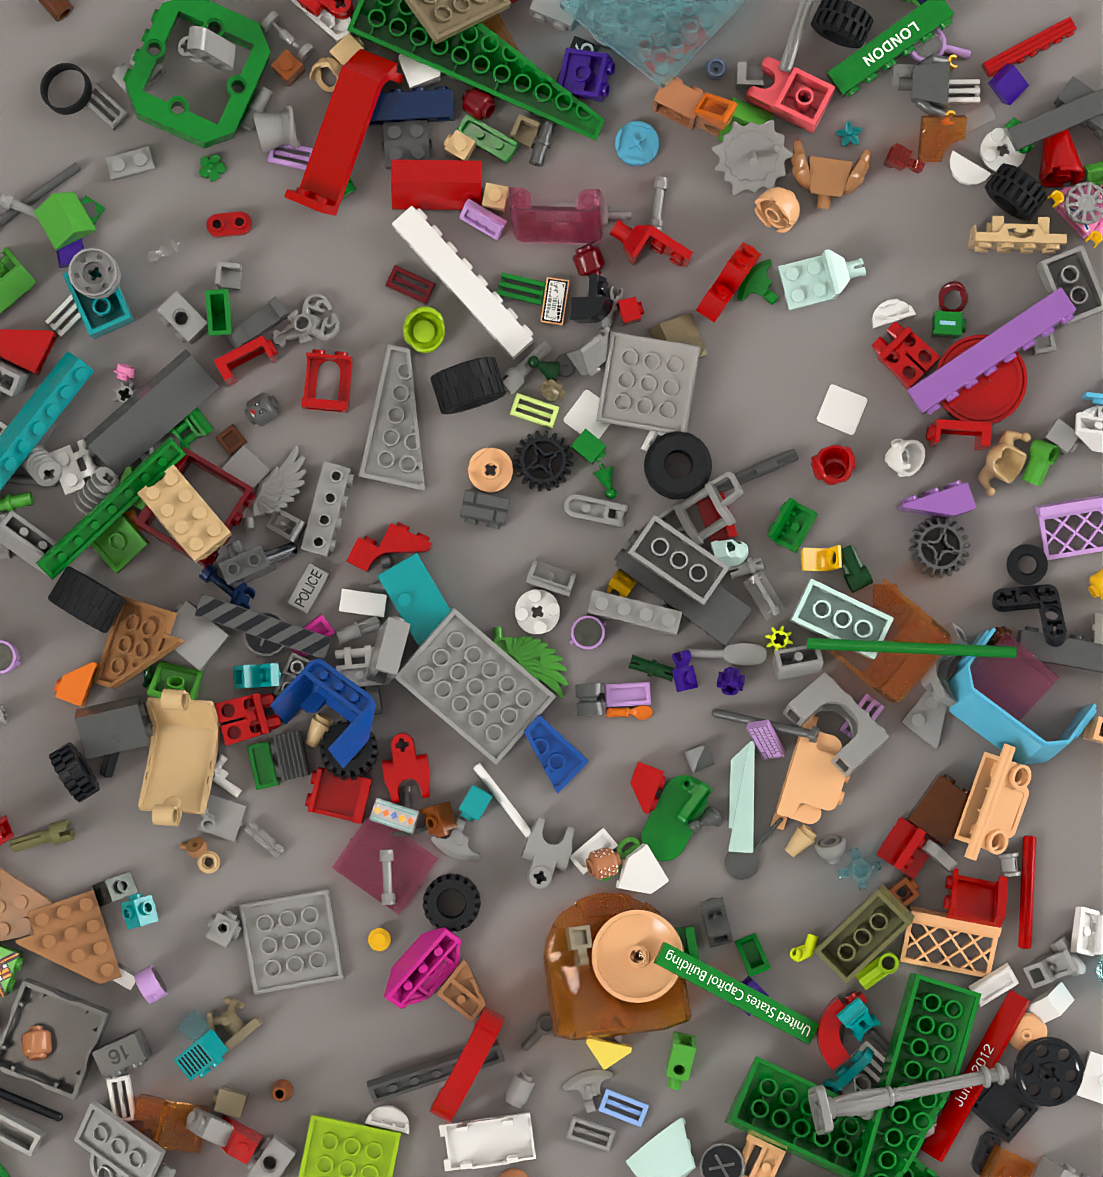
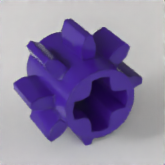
M728 667L723 672L719 671L717 687H722L721 690L724 694L735 695L738 691H743L745 675H740V671L737 668Z

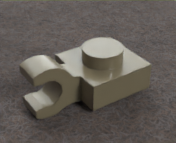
M590 925L565 928L568 951L575 950L573 957L574 966L589 965L587 949L593 948Z

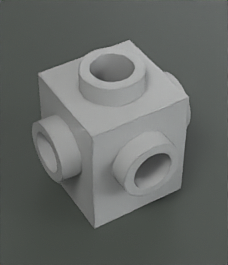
M225 910V912L220 911L217 915L213 914L207 925L210 930L206 938L227 948L232 939L237 940L242 930L239 927L241 921L236 919L238 915L228 910ZM222 924L227 926V931L223 930Z

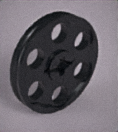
M1041 1037L1029 1042L1019 1052L1014 1063V1080L1019 1091L1032 1103L1045 1107L1058 1106L1070 1100L1080 1088L1083 1080L1082 1060L1077 1051L1064 1040L1055 1037ZM1039 1045H1046L1047 1053L1044 1056L1036 1055V1048ZM1061 1049L1069 1050V1056L1065 1060L1058 1059V1052ZM1030 1062L1032 1070L1027 1074L1022 1073V1064ZM1039 1064H1042L1045 1068L1051 1069L1053 1075H1055L1058 1078V1080H1056L1052 1076H1049L1048 1074L1046 1075L1044 1069ZM1069 1070H1075L1076 1077L1072 1081L1065 1080V1073ZM1037 1083L1039 1091L1034 1095H1030L1028 1093L1029 1085ZM1059 1087L1061 1095L1055 1099L1051 1098V1089Z

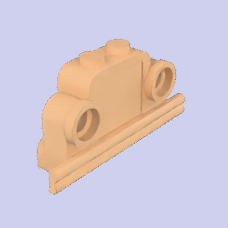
M811 717L801 727L811 729L813 726L816 727L819 717ZM819 732L816 743L809 742V738L798 736L770 826L780 817L783 818V821L777 828L784 830L787 818L798 820L804 824H813L820 819L821 809L830 811L837 804L841 805L845 793L841 790L843 784L848 783L850 776L846 778L831 762L842 749V744L836 736Z
M1004 743L1000 756L987 752L983 754L954 836L955 839L969 844L964 857L976 861L981 848L996 855L1001 854L1007 848L1008 838L1013 837L1016 833L1029 796L1027 786L1031 780L1030 768L1027 765L1012 761L1016 747Z

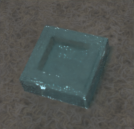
M193 1010L178 1028L194 1043L209 1026Z

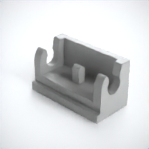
M533 560L526 583L569 598L577 574Z

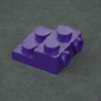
M566 48L558 84L567 89L572 95L579 96L581 99L603 102L604 97H608L610 93L608 79L609 75L614 74L615 62H613V58L608 53Z

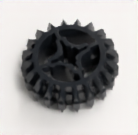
M547 430L544 431V437H540V432L536 431L535 439L532 438L531 434L527 435L528 443L523 439L520 440V444L524 446L523 449L520 447L515 448V451L520 453V456L514 455L513 460L520 463L514 464L513 469L521 468V471L516 476L517 478L525 476L522 480L523 485L528 480L531 481L529 489H533L534 485L538 484L539 492L542 491V485H546L547 491H551V483L556 488H559L558 479L563 483L566 482L563 473L571 475V471L566 469V466L573 467L574 463L567 461V459L573 457V453H565V451L570 449V445L561 446L565 441L563 437L558 442L555 441L557 433H553L552 438H548ZM547 443L557 448V450L548 453L543 452L538 444ZM532 448L536 458L530 465L525 467V455ZM538 452L543 458H549L550 461H547V468L543 464H537V461H539ZM561 455L562 466L555 475L551 468V463ZM538 469L543 470L548 479H538L529 473Z

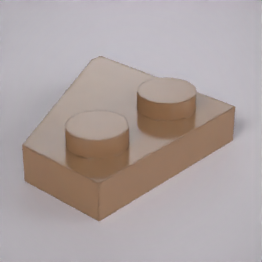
M463 959L436 994L470 1022H473L485 1007L486 1002L467 961Z

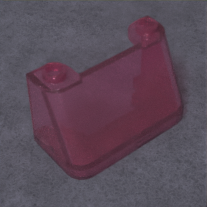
M509 187L513 234L518 241L523 243L596 244L602 239L605 200L600 189H586L580 192L577 198V207L532 206V198L528 190L521 187Z

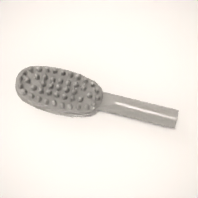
M751 643L731 644L725 647V649L687 648L691 653V657L724 658L728 663L735 665H756L764 662L767 657L764 647Z

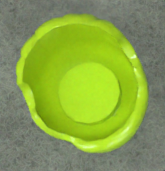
M421 306L408 313L404 320L403 336L409 345L417 352L431 353L442 343L445 335L444 320L436 309Z

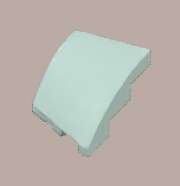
M683 1117L661 1131L626 1161L636 1177H686L696 1168L694 1157L691 1154L690 1140L686 1136L684 1127L686 1122Z

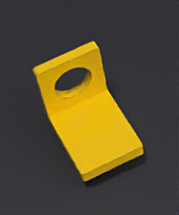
M841 545L827 549L802 548V571L829 572L842 568ZM834 552L836 553V562H835V564L833 563V554H834Z

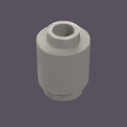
M524 1072L514 1074L506 1090L505 1101L518 1108L526 1104L535 1085L532 1081L533 1077Z

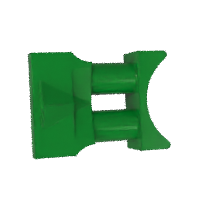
M196 407L180 424L168 433L178 437L181 449L183 447L190 449L189 444L198 437L207 436L215 429L199 408ZM190 427L192 431L183 438L180 434Z

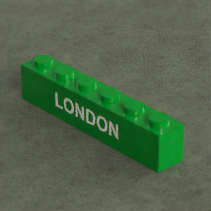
M927 0L828 71V79L842 98L846 95L848 97L853 96L860 90L859 86L864 82L867 84L871 83L878 77L877 73L882 69L887 71L896 65V59L900 56L907 57L916 50L914 46L920 42L925 44L934 37L933 33L939 28L943 31L953 23L951 20L954 18V12L945 0Z

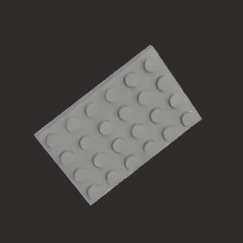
M454 607L403 664L395 677L399 683L496 765L524 734L523 730L538 714L541 715L556 697Z

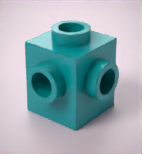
M142 893L128 896L129 901L120 903L128 930L159 921L152 894L142 896Z

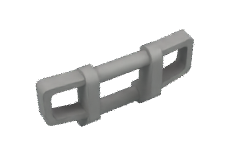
M726 472L713 481H709L704 485V488L684 501L676 502L672 507L660 514L658 518L665 522L668 517L676 513L682 524V527L678 528L677 531L682 534L687 533L692 541L698 545L704 543L706 538L725 526L733 525L736 523V520L727 506L742 496L743 490L736 476L731 472ZM730 479L735 491L722 500L716 486ZM709 495L722 518L698 532L686 509Z

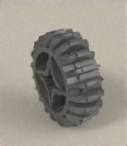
M935 517L934 524L930 518L927 519V527L923 523L918 524L921 532L916 529L912 532L917 536V539H909V542L914 543L915 546L909 547L908 551H915L916 553L910 556V559L918 558L919 562L914 566L918 568L923 565L924 567L921 570L923 574L930 569V577H934L936 571L939 578H943L944 571L947 576H951V568L956 572L960 571L957 563L960 565L966 564V561L961 556H969V553L963 551V548H969L970 544H963L962 541L966 540L968 535L961 537L959 533L964 528L960 527L955 530L957 522L953 521L949 526V518L947 517L944 518L942 524L940 517ZM940 529L936 540H923L926 533L930 530ZM947 532L955 539L957 548L947 543ZM941 542V546H944V549L947 550H942L938 553L932 545ZM921 546L931 552L932 563L928 562L924 557ZM944 554L955 555L948 565L938 566Z

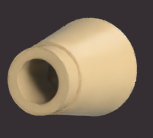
M317 713L316 716H313L305 743L313 748H317L318 744L323 740L324 732L329 731L333 720L322 713Z
M803 824L801 827L798 826L784 849L795 858L815 842L814 839L817 837V834L806 824Z

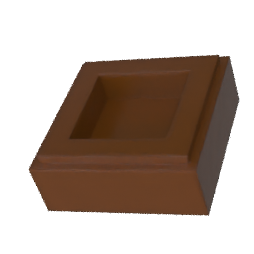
M234 424L215 437L229 456L247 443Z

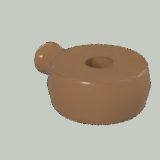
M195 837L187 843L182 842L180 849L186 850L190 857L198 858L206 853L207 844L203 838Z

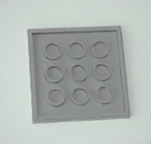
M611 331L596 421L662 433H672L674 431L686 433L701 346Z
M329 888L239 904L254 995L344 979Z

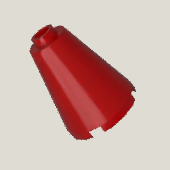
M1067 129L1044 139L1039 171V181L1044 187L1061 188L1064 187L1063 183L1071 182V185L1082 181L1085 177L1084 168L1069 130Z

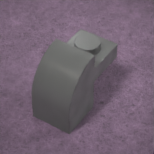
M723 897L709 898L704 902H700L711 948L732 943V932Z

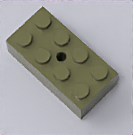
M881 883L817 944L814 952L847 984L912 923L914 915Z

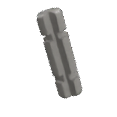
M252 821L245 827V832L250 836L253 835V839L266 850L269 849L275 858H278L283 853L284 848L279 843L276 844L275 840L263 829L260 830L255 822Z

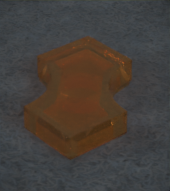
M873 584V607L887 611L894 618L896 630L920 629V606L910 605L905 602L898 592L897 584Z

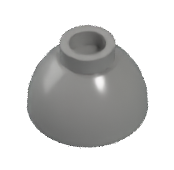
M830 834L819 838L814 847L818 855L827 860L828 864H837L841 861L840 857L846 849V839L841 835Z

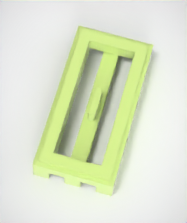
M517 393L510 415L553 429L560 407ZM519 399L553 410V414L518 403ZM516 408L551 419L550 423L517 412Z

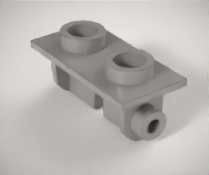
M762 570L743 581L766 620L786 609Z

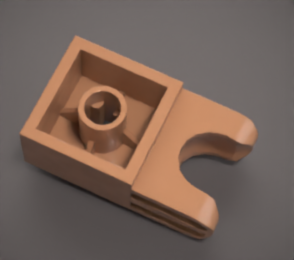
M665 76L653 100L652 111L691 130L696 126L714 136H719L721 130L694 112V109L704 95L700 88L695 86L690 88L675 76H671V78Z

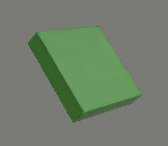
M123 513L91 546L115 573H119L150 542Z

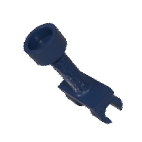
M209 564L207 569H202L199 578L206 583L211 581L231 597V604L250 610L248 604L250 597L254 599L255 596L253 588L248 587L243 582L234 589L217 575L218 569Z

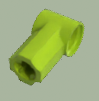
M881 951L856 977L865 990H867L888 974L894 973L899 967V960L892 951ZM887 956L894 959L890 967L882 965V960Z

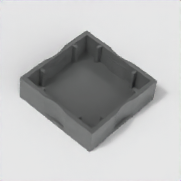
M24 979L12 1006L8 1025L0 1037V1071L19 1079L33 1081L44 1089L67 1098L77 1099L80 1096L94 1060L92 1052L99 1047L112 1010L33 979ZM43 1026V1030L51 1032L52 1052L47 1055V1059L30 1061L29 1057L23 1055L21 1037L23 1033L29 1031V1027Z

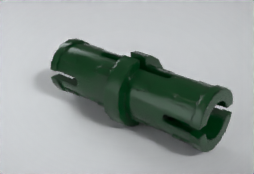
M632 655L631 661L637 662L639 665L630 662L629 669L647 673L649 677L653 675L672 682L673 675L665 672L673 674L672 670L676 669L675 667L656 663L657 660L654 659L650 661Z

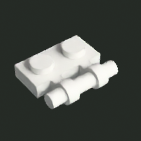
M84 439L77 441L79 447L77 452H74L72 446L68 445L49 453L62 467V476L59 480L66 496L80 491L86 484L85 479L91 478L99 468L98 465L95 466L92 456L85 449L87 444ZM83 458L87 468L84 471H81L77 461Z
M364 645V648L351 649V647H344L342 650H335V658L345 660V665L336 666V670L359 687L383 685L366 679L374 647ZM365 657V663L352 664V658Z

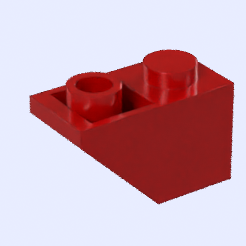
M637 762L630 784L642 811L648 814L650 810L654 811L658 798L655 797L657 789L662 790L666 777L663 776L664 771Z

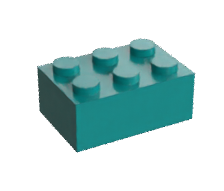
M99 269L91 273L94 281L97 277L101 278L102 274L99 273ZM68 271L62 274L89 336L93 339L135 322L120 285L109 297L92 299L74 288L70 282Z

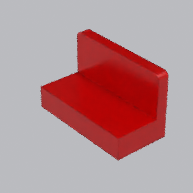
M724 492L719 493L722 500L726 499ZM711 498L697 502L705 528L722 518ZM733 524L725 526L709 536L708 539L709 542L715 540L723 541L734 538L738 534Z

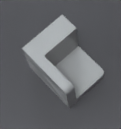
M738 62L736 66V89L748 90L752 86L763 88V70L761 67H748L747 62Z
M217 261L215 285L220 289L241 290L242 266L238 263Z

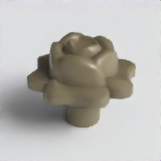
M545 379L540 386L541 391H543L542 395L549 401H562L563 395L566 393L562 389V381L559 379H549V381Z

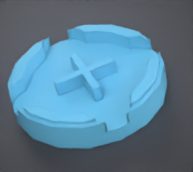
M632 121L618 131L615 138V150L618 157L624 163L630 166H644L656 157L659 150V137L650 124L643 121Z

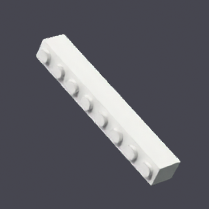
M413 206L408 208L392 223L393 228L514 360L533 343V338L531 337L533 332L525 324L521 326L516 321L518 316L511 308L505 309L501 304L503 302L502 298L495 291L491 293L486 288L488 283L480 274L477 277L471 271L472 265L465 258L461 260L455 254L458 252L455 246L450 241L445 243L441 238L442 232L435 225L431 227L425 221L428 217L420 208L417 210Z

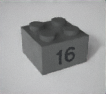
M140 1028L100 1046L92 1054L102 1077L104 1078L109 1075L112 1079L127 1071L126 1067L128 1066L135 1069L148 1061L147 1057L152 1052Z

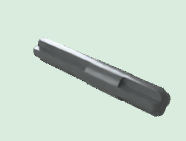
M791 449L734 475L739 484L742 485L797 461V452L795 449ZM728 479L716 486L719 493L733 489L734 486L731 480Z

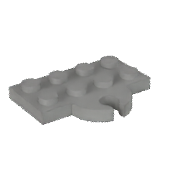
M97 1101L90 1103L74 1139L76 1143L91 1153L89 1164L93 1177H104V1169L109 1172L110 1177H155L166 1153L165 1149Z

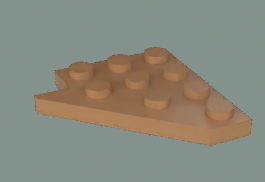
M121 596L126 600V603L110 628L93 682L117 689L182 645L184 639L170 635L177 613Z
M1 867L0 941L32 935L34 932L27 912L55 902Z
M94 890L27 912L34 934L15 940L16 944L98 984L122 977Z

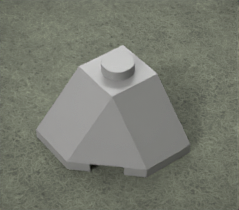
M608 326L600 328L567 353V356L581 376L587 374L593 376L602 369L600 365L606 361L610 328Z

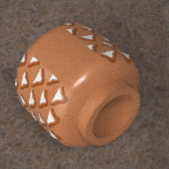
M610 847L591 851L588 859H586V866L590 876H594L599 880L616 875L618 873V866L621 865L619 853H614Z

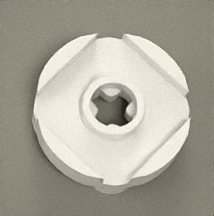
M995 128L986 135L980 146V156L984 161V165L994 173L1003 163L1019 167L1026 153L1021 154L1015 151L1007 135L1006 128ZM1004 145L1007 147L1009 154L1000 156V151L997 150V147Z
M533 589L524 593L518 599L515 606V617L518 625L524 631L530 634H543L551 631L558 623L560 607L556 598L551 593L545 590ZM541 606L543 608L541 611L543 616L534 618L531 609Z

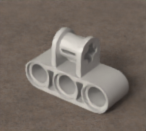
M192 26L189 28V36L180 40L178 51L182 56L190 57V60L194 63H208L220 70H232L236 46L207 28Z

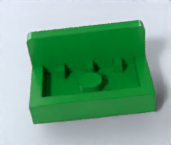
M789 497L787 502L782 504L776 521L770 525L767 537L774 543L797 553L818 514Z

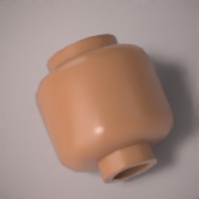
M31 1026L29 1031L22 1034L23 1055L29 1057L30 1061L47 1059V1055L52 1052L51 1032L43 1030V1026Z

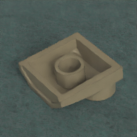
M691 313L660 323L649 329L651 337L654 339L701 346L699 359L707 356L704 342L700 337Z

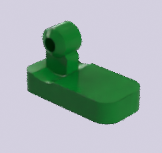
M690 778L683 779L681 787L692 794V797L677 816V820L686 826L713 791L706 783L702 782L699 786Z

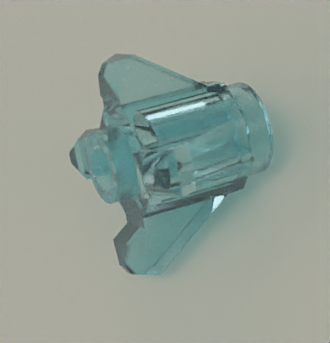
M858 848L850 849L852 861L848 868L837 870L838 878L851 877L857 881L859 890L867 889V879L871 873L881 870L880 862L867 863L862 860Z

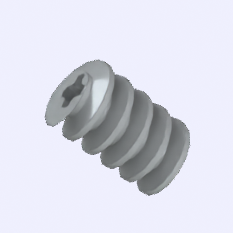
M40 444L33 448L21 464L41 486L54 485L62 476V467Z
M99 467L75 496L74 504L77 509L88 514L120 484L118 476L107 467Z

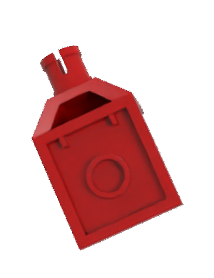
M618 220L609 235L623 243V250L632 265H635L648 243L651 244L650 248L660 255L665 253L670 257L669 260L678 267H681V265L687 267L692 259L693 252L652 225H636L633 229Z

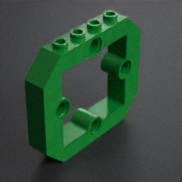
M170 0L162 3L160 9H155L151 17L153 24L150 30L146 29L141 41L144 44L141 50L137 48L132 59L135 63L132 70L128 68L123 78V81L126 82L125 89L137 119L203 149L233 139L270 60L271 52L259 23L209 0ZM178 18L207 29L217 27L220 30L217 35L251 50L241 75H233L227 81L226 93L229 101L218 124L189 112V103L182 96H173L166 102L145 92L156 65L161 64L165 60L166 44ZM155 47L160 50V53L152 55L148 50ZM240 85L244 90L237 93L232 90V87ZM181 106L184 111L181 114H176L172 111V108Z

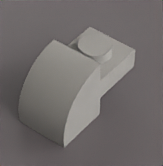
M1065 949L1044 955L1026 965L1023 970L1034 989L1049 984L1057 978L1074 973L1077 967L1068 950Z

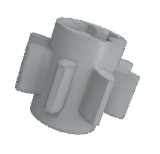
M120 382L121 387L119 389L113 388L117 397H114L112 400L114 402L120 401L119 407L128 400V398L122 397L123 393L129 392L132 397L139 390H132L134 383L131 382L128 386H125L123 382Z

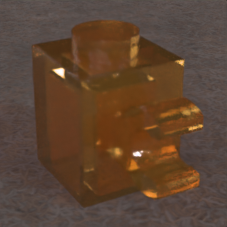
M147 1094L138 1096L134 1120L143 1121L139 1132L144 1134L145 1129L149 1128L152 1130V1139H155L158 1134V1128L155 1124L161 1125L164 1119L168 1120L171 1106L167 1105L168 1099Z

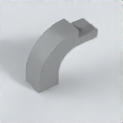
M952 622L940 629L928 642L969 645L963 629ZM922 654L920 662L922 686L932 692L937 702H942L951 707L957 702L949 686L947 674L950 664L957 656Z

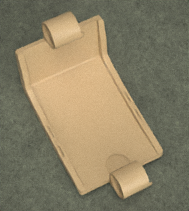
M163 689L161 698L149 697L146 702L153 725V736H151L138 807L142 811H152V823L154 825L178 826L182 813L204 814L206 811L216 765L221 728L212 701L191 700L189 692L185 690Z

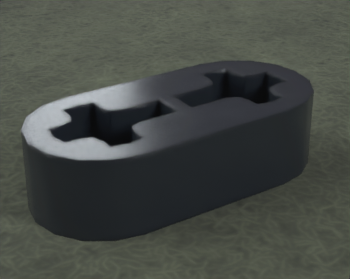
M985 1132L980 1136L971 1160L972 1169L980 1176H986L991 1173L1000 1150V1139L992 1132ZM993 1137L992 1140L995 1142V1146H990L988 1152H985L987 1145L984 1141ZM984 1155H986L985 1163L988 1166L979 1170L976 1163L977 1161L982 1162Z

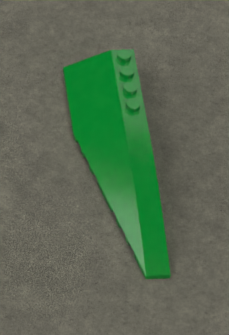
M359 0L347 28L349 33L440 71L443 75L472 88L476 87L495 98L529 113L552 121L592 140H597L605 119L481 22L435 44L405 0Z
M910 973L877 1088H884L885 1086L898 1088L959 1075L981 993L920 974ZM950 1091L898 1101L892 1107L888 1106L875 1110L873 1117L868 1120L854 1177H903L923 1144L928 1130L932 1128L937 1114L945 1105Z
M756 1056L731 1104L725 1123L838 1176L854 1177L868 1120H864L861 1116L856 1115L853 1117H835L833 1120V1131L818 1136L808 1099V1089L817 1086V1084ZM825 1089L827 1097L830 1096L831 1098L840 1096L830 1090ZM917 1157L914 1158L906 1174L904 1173L903 1177H938L933 1170L922 1164Z

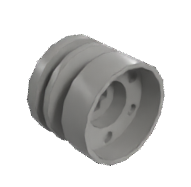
M88 248L81 250L74 255L69 264L68 275L71 284L77 291L88 298L102 299L109 297L120 284L121 272L118 263L111 255L101 249ZM99 269V273L102 274L101 278L97 277L94 281L91 273Z

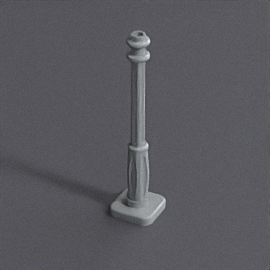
M995 1063L994 1068L991 1069L982 1065L977 1072L898 1088L885 1086L884 1088L865 1089L833 1098L827 1097L823 1085H817L808 1089V1099L817 1135L820 1136L833 1131V1120L835 1117L867 1113L888 1106L892 1107L898 1101L977 1085H983L985 1088H989L993 1082L1004 1085L1005 1080L1009 1079V1072L1006 1066Z

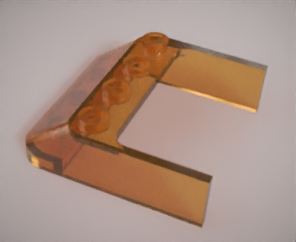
M886 579L882 580L885 586L913 609L912 617L891 641L950 644L951 637L946 629ZM827 650L891 703L902 701L940 656L881 652L868 669L860 671L836 650Z

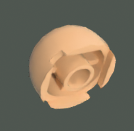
M780 187L769 188L754 203L757 204L755 213L759 219L769 228L771 224L778 228L777 232L786 233L798 220L800 206L795 194L790 190Z

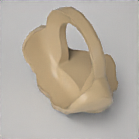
M323 57L312 66L309 78L311 81H317L322 90L332 92L335 85L328 86L324 83L321 68L328 67L331 69L333 74L336 75L337 82L342 67L335 58Z

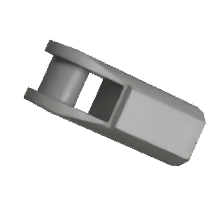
M1064 936L1050 944L1055 953L1065 949L1068 950L1077 967L1074 973L1069 974L1071 977H1077L1086 972L1085 964L1076 953L1070 952L1071 945Z

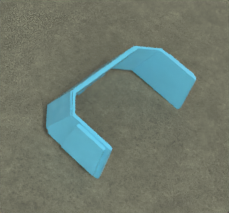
M991 628L980 632L971 645H985L996 629ZM962 656L955 665L957 669L948 680L957 702L949 707V712L1001 751L1004 743L1016 747L1012 759L1018 764L1028 765L1048 762L1071 741L1079 737L1097 712L1095 710L1097 706L1095 703L1083 706L1058 741L1046 742L974 688L970 665L976 658L975 656Z

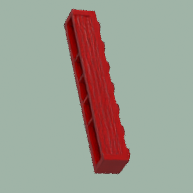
M1068 17L985 61L982 67L988 78L994 77L1007 63L1011 65L1015 63L1021 64L1025 61V58H1032L1038 54V51H1045L1050 48L1049 45L1053 43L1056 45L1062 41V38L1073 36L1077 28L1071 17Z

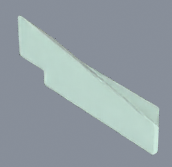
M753 741L748 742L730 760L728 828H732L729 852L753 853L755 744Z

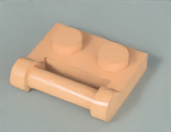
M747 1134V1142L742 1151L745 1164H747L755 1145L761 1147L749 1175H744V1177H775L786 1151Z

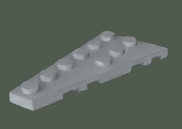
M388 344L359 477L425 491L411 352L408 348Z

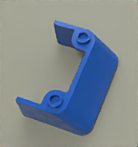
M315 659L307 664L270 706L284 724H287L301 708L308 713H315L325 704L351 722L328 748L338 764L344 768L369 740L376 702L369 693L324 660Z

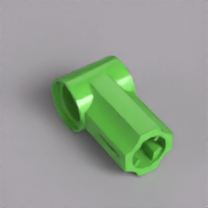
M1035 439L1029 449L1031 458L1022 480L1041 487L1049 466L1054 464L1059 457V447L1047 441Z

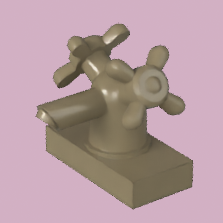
M226 997L222 1002L229 1004L227 1010L220 1016H214V1010L207 1013V1023L210 1030L212 1029L214 1032L217 1031L216 1025H223L231 1035L230 1039L224 1043L230 1051L259 1027L263 1021L257 1015L248 1024H244L235 1012L237 1008L243 1009L245 1003L240 1002L236 998Z

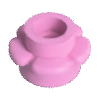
M118 363L117 368L114 369L118 379L130 381V378H135V368L130 365Z

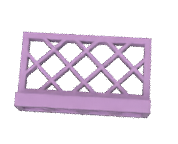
M1103 495L1035 506L1039 521L1042 549L1047 560L1103 551V545L1095 546L1090 542L1098 531L1103 534V531L1100 529L1103 525V518L1097 526L1087 520L1094 511H1099L1103 514ZM1070 515H1077L1082 519L1075 530L1065 524ZM1054 518L1060 524L1051 534L1045 529L1044 520ZM1085 522L1095 528L1088 539L1077 533ZM1062 526L1073 532L1065 543L1056 537ZM1075 535L1085 541L1079 550H1073L1068 546ZM1054 538L1063 546L1058 553L1049 554L1048 545Z

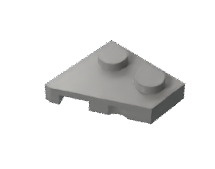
M926 689L901 723L931 747L937 749L947 705L937 702L932 692Z

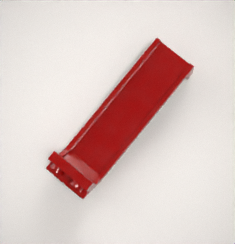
M359 49L342 66L300 187H297L296 191L287 189L284 195L285 198L320 213L337 215L381 89L389 80L402 84L405 75L397 72L398 68L396 66L398 63Z

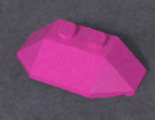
M445 927L422 933L392 967L384 997L400 1009L429 999L459 965L462 940Z

